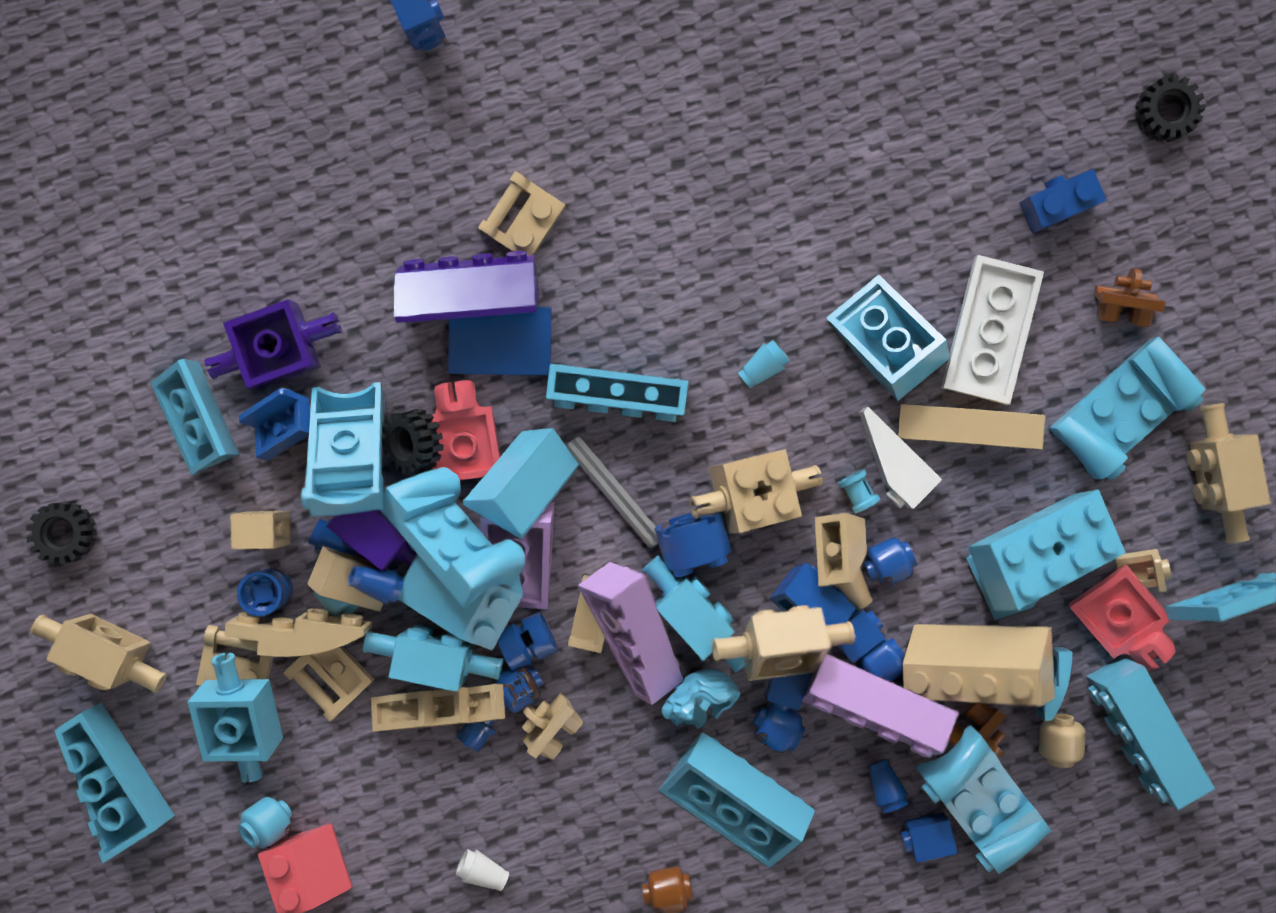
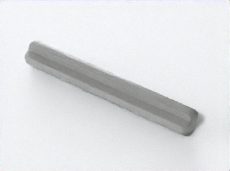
M575 437L566 447L578 464L645 544L650 548L657 545L658 540L654 530L656 526L582 438Z

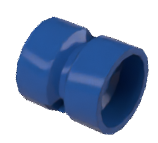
M268 568L250 573L240 581L237 588V599L240 606L245 612L253 616H265L281 610L290 602L293 596V585L290 578L278 569Z
M541 612L524 618L521 626L513 623L505 627L498 639L501 652L512 671L530 665L533 657L541 660L558 652L555 639ZM529 634L534 642L531 646H529L525 637Z

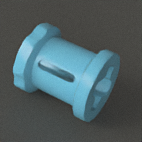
M865 469L859 470L838 482L839 488H844L853 504L852 510L855 514L881 500L879 495L874 494L867 482Z

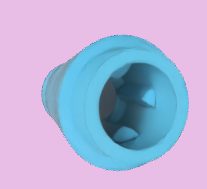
M772 340L767 345L763 343L738 374L752 388L786 369L784 365L790 359L777 343Z

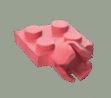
M460 380L454 383L457 401H455L452 382L435 386L434 396L437 408L435 414H433L432 423L438 422L440 427L436 429L437 434L442 433L443 439H439V444L444 446L443 451H438L442 457L439 461H436L437 465L432 467V470L446 467L457 474L460 480L484 477L501 457L493 406L484 407L479 405L475 385L471 380Z
M1127 564L1069 603L1070 609L1113 659L1119 655L1127 654L1136 663L1144 666L1146 671H1152L1159 668L1158 664L1154 661L1157 655L1164 663H1167L1176 652L1174 642L1163 630V627L1172 620H1168L1166 610Z

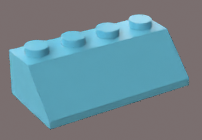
M704 732L688 747L659 789L665 796L769 868L802 843L815 813V810L804 803L801 798L791 794L778 785L774 779L755 769L745 759L738 757L722 746L718 740Z

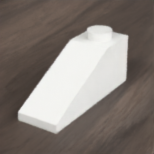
M869 407L863 408L859 415L882 482L889 489L886 496L900 509L904 505L907 508L914 509L942 479Z

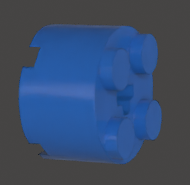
M721 512L702 516L698 519H695L691 513L669 519L670 526L665 529L662 528L661 523L654 528L664 563L668 570H673L675 577L685 576L694 572L693 567L707 564L711 568L728 562L726 555L731 552L732 548Z

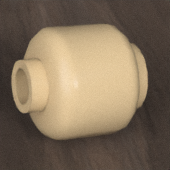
M1056 714L1052 721L1041 723L1039 753L1052 766L1060 768L1075 766V763L1084 757L1085 728L1080 723L1074 721V717L1071 715Z

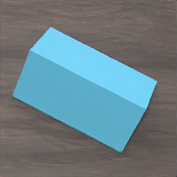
M187 359L178 360L150 383L191 475L239 455L199 362Z
M553 428L522 431L465 498L463 505L522 539L578 469L579 464Z

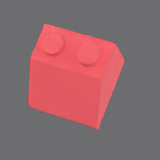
M332 823L280 839L270 848L262 849L258 853L277 913H302L311 910L353 887Z

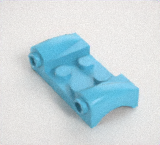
M1160 337L1151 338L1049 429L1078 457L1093 479H1104L1107 477L1109 480H1112L1126 469L1123 463L1128 457L1125 454L1174 411L1185 409L1188 412L1197 407L1204 400L1201 394L1205 391V387Z
M381 382L373 383L367 389L351 394L333 393L320 387L312 388L306 488L302 489L304 510L309 509L312 517L344 515L383 509L381 460L382 426H385V398Z
M441 467L386 487L383 493V509L380 510L462 607L468 605L480 594L496 585L507 584L510 587L515 584L525 566L523 549L509 539H505L495 545L490 543L455 503L461 490V483L457 474L446 467Z
M969 725L965 728L960 741L951 751L936 760L920 763L916 766V769L926 780L922 788L933 802L937 803L939 800L943 802L980 850L975 856L988 872L995 869L1000 874L1023 858L1052 830L1012 780L983 737Z

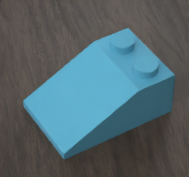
M879 275L827 317L829 323L871 374L897 401L951 358L946 339Z
M417 553L403 579V587L398 600L456 637L493 650L519 604L523 592L519 576L514 585L510 587L507 584L496 585L480 594L468 605L462 607Z

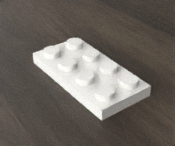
M980 255L974 257L950 351L951 358L948 359L941 386L942 389L1010 405L1044 271Z

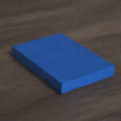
M537 307L536 312L449 319L448 374L549 376L552 308Z

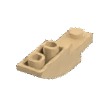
M308 609L307 612L295 619V624H293V619L286 617H275L272 620L260 619V616H253L247 612H242L226 622L224 636L258 641L257 655L293 657L321 653L349 644L371 630L373 622L362 620L363 617L358 614H342L341 617L328 615L329 611L323 609Z

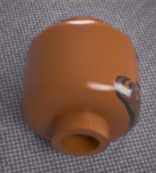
M675 866L653 870L649 873L648 884H642L645 906L652 905L655 913L684 912L688 907V902L693 901L689 873L683 874L680 867Z

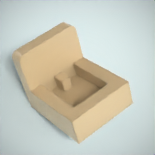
M1158 549L1126 553L1116 558L1117 569L1127 564L1146 588L1158 586L1159 593L1167 592L1165 581L1172 580L1168 559L1161 560Z

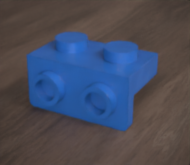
M280 388L239 415L240 423L255 428L256 458L268 461L309 435L310 406L308 397L295 393L290 389Z

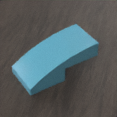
M1052 647L1055 698L1042 706H1036V715L1044 721H1052L1067 691L1072 667V651L1064 647Z

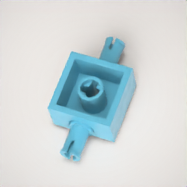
M659 555L642 569L663 591L661 596L655 601L658 611L702 660L713 652L712 640L714 638H729L734 633L731 622L734 621L732 615L719 601L714 605L707 598L710 595L709 590L697 576H694L692 579L687 575L679 578L675 577L673 572L667 569ZM743 657L725 660L733 668L734 672L739 671L745 666Z
M414 624L413 628H407L397 637L378 634L372 631H368L365 636L363 652L392 657L388 678L458 692L466 682L469 673L494 678L495 680H499L503 658L475 654L473 643L464 641L447 631V635L433 633L434 627Z
M221 653L211 660L217 680H205L189 699L188 706L202 760L237 761L241 781L246 783L248 775L250 783L262 777L263 772L259 761H268L283 739L270 679H239L234 654L228 653L226 655V653Z

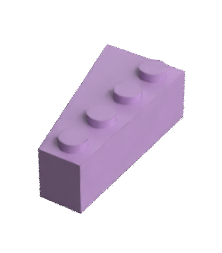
M609 562L577 585L636 697L653 705L684 681L679 669V661L674 656L644 574Z
M826 655L817 671L812 673L802 701L823 712L842 717L846 722L854 726L874 730L878 736L894 743H897L899 740L911 745V751L930 758L932 754L938 755L944 752L958 715L956 711L830 655Z

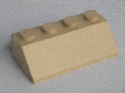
M915 624L903 661L904 689L929 700L1042 706L1055 698L1051 627Z

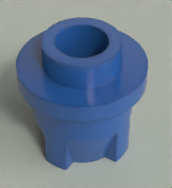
M495 720L465 723L456 738L467 747L479 752L490 734L495 735L497 732L492 726Z

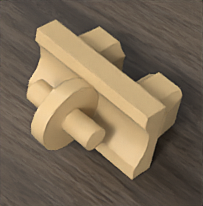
M559 693L550 705L543 701L537 709L531 705L523 709L524 714L529 719L522 726L527 732L522 741L528 747V754L534 758H537L540 754L554 760L563 746L561 741L555 737L556 733L562 728L572 735L581 727L583 721L574 710L569 699L562 693Z

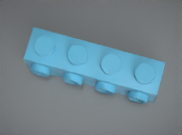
M550 364L546 399L554 400V407L574 409L575 403L588 405V411L608 414L610 407L622 409V416L642 418L643 412L656 413V420L676 422L677 416H684L688 381Z

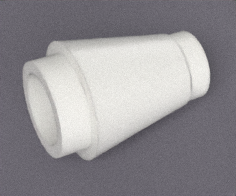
M467 849L459 862L456 875L461 877L464 883L502 891L508 880L509 872L480 851L475 850L473 852Z

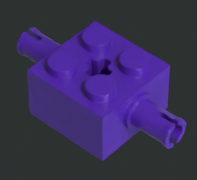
M287 299L224 322L223 325L232 350L206 358L205 366H211V369L207 371L212 379L240 369L246 388L260 390L320 368L321 365L314 348L315 341L342 333V327L337 325L340 321L335 312L306 322L299 304ZM272 339L278 342L274 352L268 349L269 346L273 345Z
M380 509L335 515L326 526L380 570L393 566L399 559L410 567L417 554Z

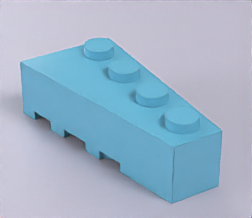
M102 702L83 711L54 730L69 773H74L79 786V789L76 790L80 803L85 802L91 821L88 822L91 834L92 836L96 835L101 850L98 853L102 864L157 830L175 816Z

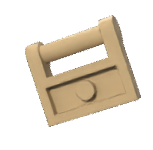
M515 171L509 179L511 184L488 219L486 221L482 220L478 229L512 252L526 251L527 256L534 255L566 205ZM522 190H524L531 196L506 234H504L497 228Z
M208 625L204 634V648L196 685L201 686L205 680H217L211 660L216 655L221 654L216 652L218 644L257 652L258 641L225 637V631H221L220 627ZM260 655V661L235 656L239 679H269L273 656Z
M343 646L321 653L300 656L283 673L289 680L294 679L325 712L323 716L329 722L375 680ZM308 664L340 697L336 703L304 670Z

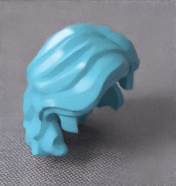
M702 669L688 675L681 685L675 687L676 691L670 695L662 707V714L666 719H671L672 723L676 726L686 723L688 725H695L697 729L703 728L707 721L706 711L708 707L712 708V715L718 719L724 710L730 709L735 704L741 693L728 674L718 669Z

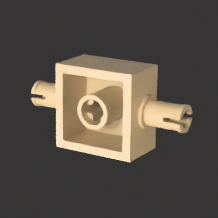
M1225 404L1203 406L1200 408L1203 414L1207 437L1201 441L1190 442L1191 450L1187 452L1188 465L1191 470H1195L1197 484L1193 487L1196 502L1201 504L1202 509L1216 510L1217 513L1222 514L1226 543L1248 541L1250 537L1248 536L1244 510L1271 504L1258 434L1233 435V433H1229L1224 409Z
M786 449L768 452L708 467L714 492L690 497L689 507L703 504V507L690 510L695 519L721 512L727 534L742 533L801 517L802 513L796 492L820 487L823 483V478L809 479L810 476L821 474L817 465L791 472ZM754 489H756V491H757V494H756V495H754V492H753Z
M797 606L791 608L788 612L775 613L774 610H763L751 617L742 636L714 638L712 640V651L716 662L743 657L748 681L816 672L831 646L853 644L855 633L850 621L825 625L821 608L809 609L808 606Z
M42 614L37 617L31 627L30 633L53 643L46 660L57 664L56 669L68 675L78 674L88 679L87 683L96 689L110 690L128 681H133L156 693L161 689L166 680L167 673L142 663L151 644L150 641L93 614L64 621L63 624Z

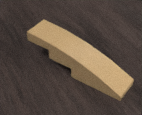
M901 404L898 437L901 439L1043 450L1046 415Z
M503 684L461 687L458 692L443 689L372 697V732L505 719Z

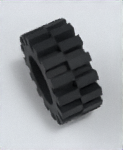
M1172 75L1168 79L1165 76L1148 86L1140 94L1139 97L1141 99L1136 102L1135 108H1139V111L1135 113V118L1141 120V123L1138 125L1140 130L1145 128L1148 131L1145 134L1147 137L1155 136V141L1158 142L1164 140L1173 142L1197 128L1196 125L1202 121L1204 116L1200 115V113L1205 111L1206 104H1200L1199 101L1204 99L1203 93L1196 95L1194 91L1199 88L1196 83L1191 86L1187 85L1190 81L1189 78L1184 77L1178 80L1179 75ZM1171 97L1178 101L1181 107V114L1177 121L1169 122L1159 115L1158 103L1161 98Z
M414 409L390 415L391 418L385 420L387 426L382 427V433L386 435V437L382 438V444H386L387 447L383 452L384 455H390V458L387 460L390 465L395 464L394 469L397 472L402 471V474L419 472L435 467L437 465L436 461H439L442 457L438 451H443L444 445L439 444V439H443L442 433L437 434L436 429L440 426L438 422L432 423L434 416L431 413L426 414V410Z
M70 502L51 503L48 506L39 508V514H33L30 518L34 523L27 525L26 531H32V536L26 537L27 543L34 542L35 546L30 548L32 553L39 552L40 555L37 558L42 561L49 560L48 563L50 564L74 562L80 560V557L86 556L90 552L88 548L93 547L96 542L92 540V536L97 535V529L92 530V524H95L94 518H88L87 516L90 512L87 509H80L81 505L76 503L70 504ZM59 520L69 522L73 528V539L66 546L58 545L51 536L52 526Z

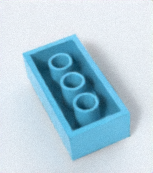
M1099 489L1068 496L967 547L995 611L1019 610L1126 553Z
M1121 656L1086 676L1091 684L1087 688L1089 695L1096 705H1103L1108 714L1104 718L1107 726L1115 736L1118 734L1121 736L1125 743L1121 747L1122 752L1132 765L1137 764L1142 772V775L1138 777L1139 781L1149 795L1154 793L1161 803L1167 802L1177 810H1180L1215 789L1144 666Z

